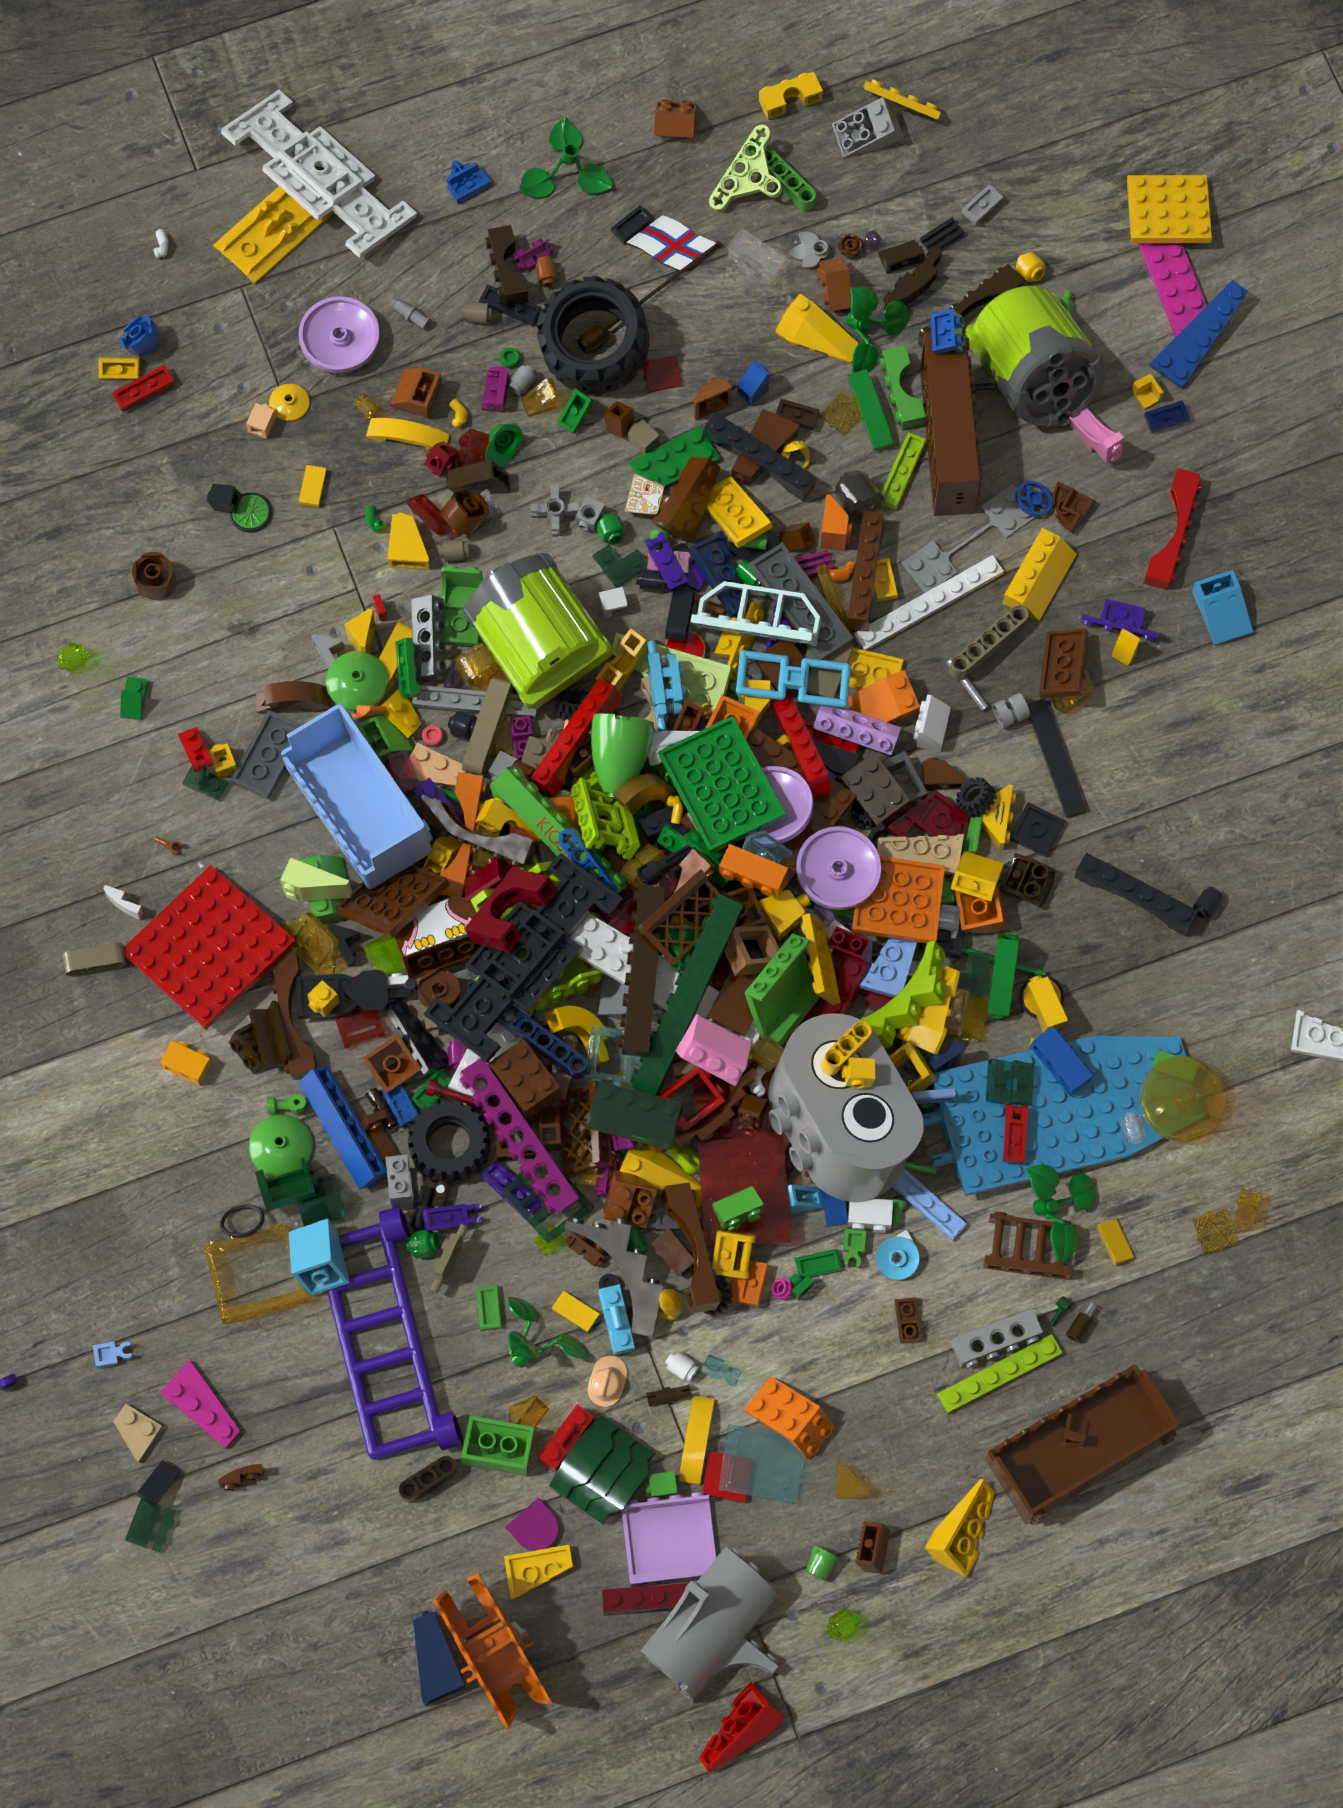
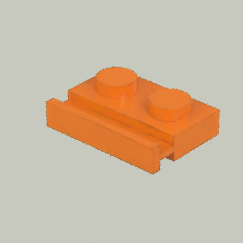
M737 1259L735 1268L737 1270L740 1269L741 1259ZM750 1261L748 1271H750L749 1279L733 1277L731 1285L733 1297L730 1298L732 1303L736 1302L760 1307L769 1269L767 1263Z

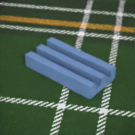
M955 1088L912 1092L916 1104L959 1100V1094Z

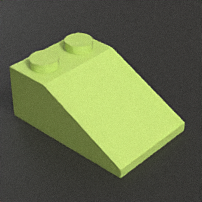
M290 858L280 879L284 894H286L285 896L295 901L297 899L311 901L351 898L352 896L349 880Z

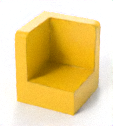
M1151 373L1133 382L1132 393L1143 409H1147L1162 401L1163 390Z

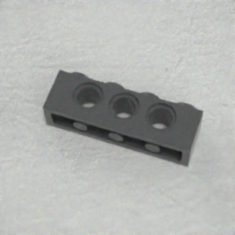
M434 595L411 599L412 639L415 647L416 680L426 683L445 679L444 599Z

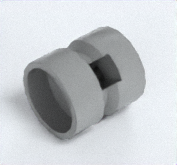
M1021 693L1010 696L1008 701L1001 700L992 704L994 715L1001 728L1013 725L1014 720L1020 722L1030 718L1029 708Z

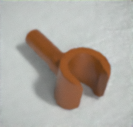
M156 837L154 840L169 848L172 855L179 854L178 851L173 850V846L182 848V844L179 841L171 843L159 837Z

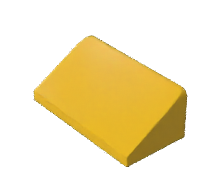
M100 357L99 379L140 378L141 360L137 357Z
M1117 1219L1097 1225L1096 1228L1114 1266L1134 1259Z

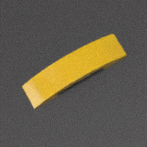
M371 418L366 438L384 442L390 439L425 446V450L428 451L435 444L442 441L448 444L450 434L424 424L392 418Z
M693 1396L678 1482L700 1485L715 1399Z

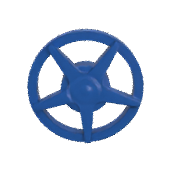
M1026 481L1016 491L1015 500L1018 506L1029 516H1043L1052 506V496L1049 490L1039 482ZM1028 485L1036 486L1042 491L1031 490ZM1023 487L1027 493L1026 497H1020V491ZM1043 493H1045V495H1046V497H1047L1048 506H1046V505L1042 502V500H1043L1042 494H1043ZM1022 502H1026L1029 505V509ZM1038 506L1044 509V511L1034 512V507Z

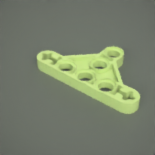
M758 125L753 129L710 196L709 203L715 211H724L732 199L758 192H762L771 198H776L782 193L781 183L771 176L765 148L772 138V133L767 126ZM765 131L766 137L760 138L758 133ZM753 140L758 141L761 144L760 147ZM749 147L756 148V154L754 156L746 155V151ZM738 164H745L746 169L744 172L737 173L735 171ZM760 173L762 175L761 181L753 183L752 176ZM729 180L734 181V188L726 190L725 183ZM771 183L778 184V189L774 193L768 192V186ZM723 190V192L727 194L728 197L723 195L720 191ZM716 199H718V200L721 199V200L723 201V204H722V205H721V204H718V205H717V204L715 203V200H716Z

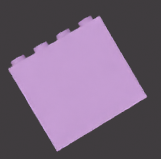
M697 1492L692 1493L691 1497L682 1498V1495H673L668 1500H660L659 1497L649 1498L647 1502L639 1503L638 1500H630L622 1511L630 1587L699 1580L716 1559L709 1495Z

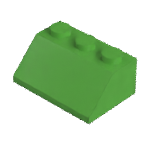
M317 855L299 860L347 880L342 857ZM345 898L309 901L315 926L345 919L335 909Z
M470 1416L461 1456L462 1465L527 1476L534 1427Z

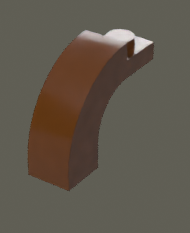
M304 681L272 683L265 685V690L256 693V712L265 714L268 710L273 711L284 707H300L317 712L330 707V696L326 686Z

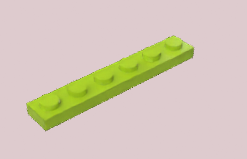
M1051 1334L937 1393V1396L946 1413L949 1414L1061 1356L1062 1351Z

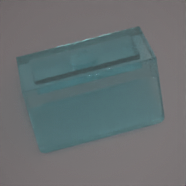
M765 831L749 834L742 848L780 864L781 859L791 857L793 853Z

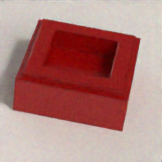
M380 594L373 596V604L379 621L388 620Z

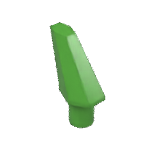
M1065 290L1064 296L1059 300L1073 319L1074 302L1071 301L1073 292Z

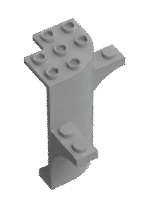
M725 1547L696 1583L692 1580L690 1581L672 1612L640 1650L641 1655L673 1680L676 1690L692 1703L695 1702L717 1675L728 1669L741 1666L754 1667L767 1672L771 1676L778 1670V1665H776L778 1661L769 1653L764 1655L760 1652V1646L752 1639L746 1640L747 1636L777 1601V1588L770 1581H765L758 1572L760 1570L753 1563H745L741 1559L742 1555L734 1548L729 1550Z

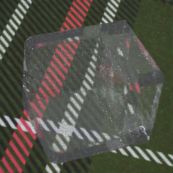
M941 904L938 928L952 930L951 938H956L959 930L960 907Z

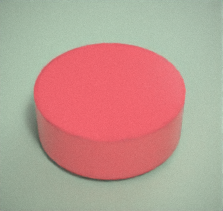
M435 725L427 726L422 732L424 744L429 747L440 745L443 740L442 730Z

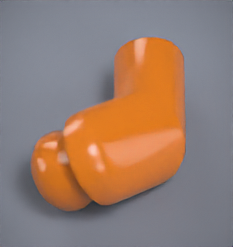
M848 561L843 569L828 570L827 578L832 582L847 581L855 570V563Z

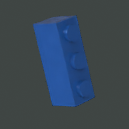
M1053 1026L1031 1043L1030 1048L1069 1096L1088 1084L1092 1079L1091 1068L1086 1063H1082L1078 1058L1079 1055L1075 1048L1069 1047L1065 1042L1062 1032L1056 1031Z

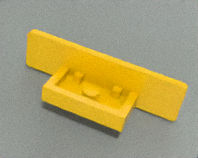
M751 602L745 619L750 620L752 624H758L763 619L764 610L756 602ZM723 631L714 654L717 657L729 658L727 665L733 666L730 676L732 682L737 680L740 652L743 650L750 651L753 640L756 637L754 635H737L734 632Z

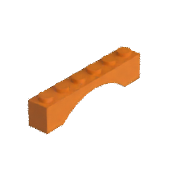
M458 772L455 794L464 812L465 826L479 835L480 825L475 821L484 805L481 802L482 795H486L487 782H484V777L481 775ZM469 841L467 844L462 843L455 859L440 874V876L448 879L450 885L438 895L439 898L465 897L464 880L473 871V863L470 862L471 856L476 854L474 843Z

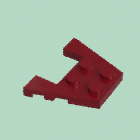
M936 791L888 825L886 830L895 837H904L912 824H914L930 837H937L938 835L956 836L959 834H964L965 837L970 816L940 792Z

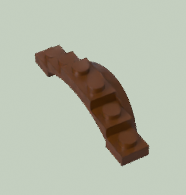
M747 1067L736 1086L729 1085L724 1096L725 1102L715 1108L710 1115L689 1128L686 1132L683 1130L670 1133L664 1132L648 1145L654 1153L663 1154L672 1147L671 1143L677 1147H686L693 1141L692 1137L701 1141L703 1139L707 1141L715 1135L714 1131L721 1126L723 1128L732 1121L731 1117L735 1114L730 1107L735 1108L742 1103V1098L747 1095L742 1087L750 1086L755 1081L754 1077L758 1073L753 1067Z

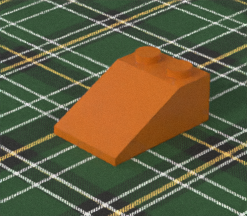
M905 670L887 676L848 696V704L851 710L890 724L915 715L920 711V705Z

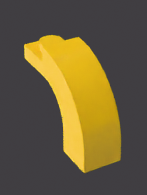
M563 1006L545 1013L551 1033L571 1031L580 1037L585 1046L591 1067L610 1060L608 1050L604 1044V1040L610 1037L602 1022L593 1013L578 1006Z

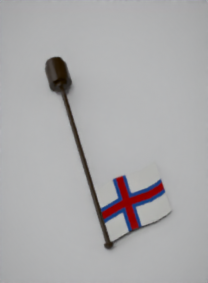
M666 216L659 217L627 241V245L642 250L661 264L678 271L639 301L640 305L715 248H720L721 242H713L697 235L678 221ZM616 318L604 328L598 325L592 326L580 335V339L577 340L580 349L584 353L593 352L607 341L606 336L608 334L606 331L618 323L620 319Z

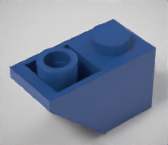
M756 360L751 363L737 384V393L751 406L769 391V370L765 365L759 364Z

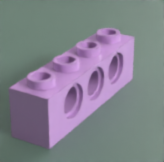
M825 705L820 706L813 726L814 729L888 755H892L901 727L847 708Z

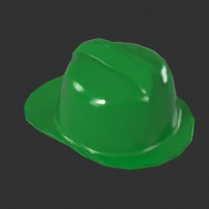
M514 424L496 426L489 435L490 443L485 452L486 461L492 460L501 468L506 466L523 440L521 428Z

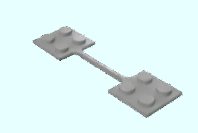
M1014 484L981 506L988 515L990 522L949 552H943L932 540L901 562V565L923 593L937 587L958 573L949 561V556L985 530L995 526L1007 538L1035 518V516H1029L1023 512L1015 500L1017 488ZM1022 502L1029 509V505L1026 502Z

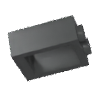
M905 751L882 761L890 773L903 767L906 768L918 790V793L908 797L914 807L927 798L928 792Z

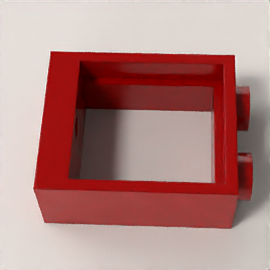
M698 1066L692 1068L657 1095L660 1102L684 1132L725 1102L723 1097L725 1092L718 1083L714 1086L710 1080L712 1075ZM698 1074L716 1097L686 1119L669 1098V1095Z

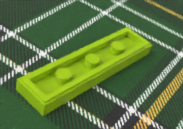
M910 432L907 433L880 494L878 504L897 510L927 439Z

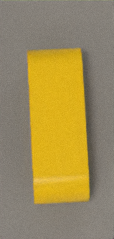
M863 1021L855 1023L826 1052L820 1065L823 1073L835 1075L846 1064L849 1057H854L865 1046L872 1032L871 1026ZM856 1032L862 1033L864 1037L858 1036ZM842 1046H847L850 1051L843 1049ZM828 1060H833L836 1064H831Z

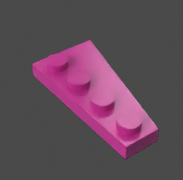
M190 1360L185 1363L160 1392L226 1449L241 1433Z

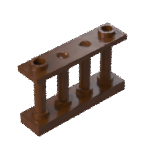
M1005 1212L990 1213L988 1223L995 1224L992 1253L989 1256L985 1255L983 1269L1069 1280L1072 1267L1067 1266L1065 1261L1059 1263L1057 1259L1054 1264H1047L1043 1260L1046 1233L1051 1231L1053 1224L1058 1222L1007 1216ZM1064 1220L1065 1225H1072L1076 1229V1225H1073L1070 1221ZM1004 1225L1017 1227L1014 1254L1011 1259L1003 1258L1000 1254ZM1025 1228L1038 1229L1035 1259L1032 1261H1025L1022 1257Z

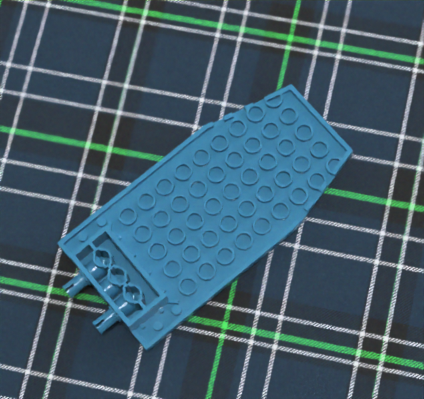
M1090 1036L1066 1042L1069 1047L1075 1048L1079 1055L1078 1058L1082 1063H1086L1091 1068L1093 1075L1088 1084L1071 1096L1063 1089L1033 1050L935 1072L934 1075L938 1080L932 1084L933 1089L955 1088L959 1094V1100L934 1103L936 1111L922 1114L924 1127L940 1123L948 1150L930 1155V1160L933 1162L932 1167L936 1168L952 1164L956 1181L960 1180L964 1195L968 1196L1028 1182L1030 1179L1025 1170L1034 1165H1049L1058 1174L1135 1155V1153L1152 1146V1144L1205 1117L1194 1080L1192 1084L1151 1071L1157 1050L1187 1059L1181 1038ZM1006 1103L1013 1104L1016 1107L1021 1105L1028 1106L1024 1164L1002 1162ZM1013 1115V1116H1012V1119H1019V1120H1020V1116H1019V1115Z

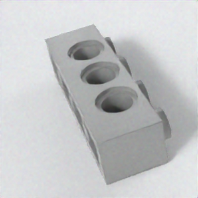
M1030 1309L952 1339L951 1345L960 1367L967 1366V1368L978 1365L982 1359L987 1358V1361L999 1357V1353L1007 1350V1353L1018 1350L1019 1345L1024 1343L1032 1345L1040 1341L1039 1338L1042 1336L1043 1331L1034 1310ZM1020 1328L1024 1335L1016 1337L1013 1335L1012 1330ZM1000 1336L1004 1342L997 1345L992 1341V1337ZM975 1343L981 1344L983 1351L975 1352L972 1349V1345Z

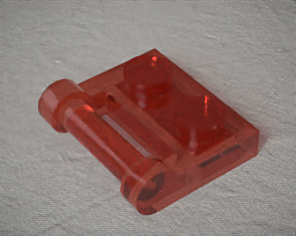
M358 1006L349 1015L334 1017L345 1049L350 1048L353 1044L377 1036L379 1038L385 1036L377 1011H364ZM375 1024L376 1028L350 1037L347 1036L349 1032Z

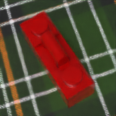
M576 1405L539 1454L538 1462L556 1473L571 1448L595 1421V1417L581 1406Z

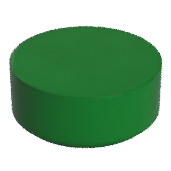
M509 347L502 350L500 353V363L502 366L508 369L518 366L520 354L515 348Z

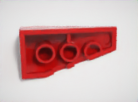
M752 1682L735 1698L732 1703L734 1708L728 1717L724 1716L721 1721L723 1726L720 1731L711 1737L699 1757V1760L709 1772H712L768 1736L785 1719L777 1706Z

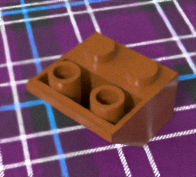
M670 99L657 101L654 135L694 138L696 104L689 100H682L680 103L673 102Z
M424 367L405 369L390 406L428 418L442 385L441 373Z
M614 1170L603 1207L604 1219L616 1221V1218L629 1221L628 1225L646 1228L657 1188L634 1174Z

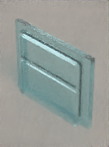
M729 1424L718 1490L796 1504L803 1455L780 1434Z

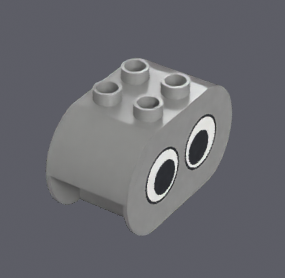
M824 1014L805 1021L790 1036L770 1080L768 1095L772 1110L769 1111V1120L775 1132L779 1135L785 1133L791 1142L792 1147H790L789 1153L794 1166L799 1171L806 1169L812 1181L822 1191L844 1201H868L885 1194L901 1177L906 1159L914 1152L921 1140L924 1127L923 1117L918 1105L873 1030L865 1046L853 1057L875 1059L876 1079L871 1087L855 1089L852 1086H845V1078H842V1069L835 1075L823 1073L820 1065L826 1052L855 1023L862 1021L845 1014ZM856 1032L858 1036L864 1037L862 1033ZM842 1046L843 1049L850 1051L847 1046ZM828 1060L829 1063L834 1065L836 1064L835 1061Z

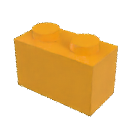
M171 1041L160 1061L162 1069L200 1086L212 1065L210 1058H208L209 1055L201 1050L195 1052L189 1049L190 1046L184 1042L178 1041L176 1043Z

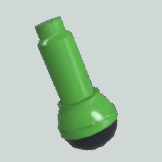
M901 1195L893 1198V1228H898L902 1210L907 1204L905 1197Z

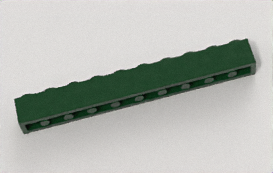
M721 893L719 897H714L710 906L713 910L710 916L706 915L701 927H704L701 935L698 934L693 942L692 946L695 947L693 954H688L684 962L686 969L683 974L680 973L675 981V985H677L675 993H670L666 1004L669 1006L666 1012L662 1011L657 1021L660 1024L657 1032L653 1031L650 1036L651 1045L648 1056L640 1058L641 1067L639 1070L636 1069L630 1081L633 1082L631 1088L635 1090L641 1089L647 1096L653 1099L659 1094L677 1055L675 1050L691 1025L746 903L725 893Z

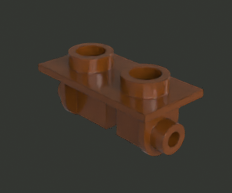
M571 1231L570 1234L573 1237L570 1235L565 1241L568 1244L567 1247L578 1255H581L585 1249L587 1252L583 1258L594 1267L600 1268L604 1263L602 1258L610 1256L597 1243L581 1234Z

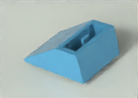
M1233 570L1194 583L1192 593L1214 646L1253 633L1241 587Z

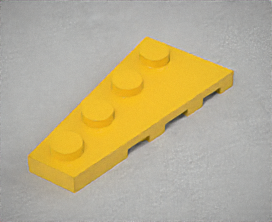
M872 79V82L865 81L863 86L865 90L938 120L941 113L937 110L938 106L929 102L924 105L919 102V98L910 94L908 97L901 95L902 91L893 87L890 90L882 87L883 83Z

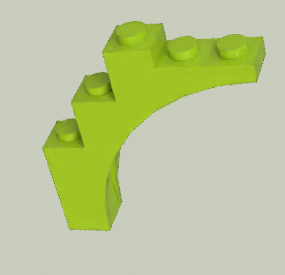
M936 941L927 942L924 956L918 969L899 994L876 1012L860 1019L871 1026L884 1048L892 1047L896 1035L895 1029L918 1025L921 1007L942 1004L944 1001L946 985L940 978L942 977L945 952Z

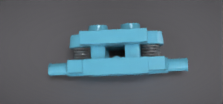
M648 641V674L652 706L655 711L658 731L660 732L667 730L665 723L666 714L673 713V716L680 714L682 709V702H684L686 697L685 686L681 685L683 668L682 665H678V659H676L675 654H666V659L665 657L663 659V657H659V653L656 651V641ZM664 681H667L668 689H664Z

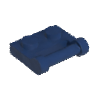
M954 1041L950 1050L943 1055L940 1052L930 1059L932 1062L929 1064L932 1072L947 1070L958 1063L964 1049L963 1043L961 1041Z

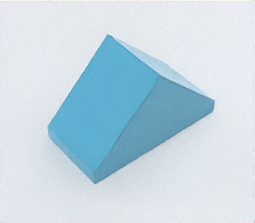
M788 1186L786 1195L790 1214L823 1208L819 1187Z

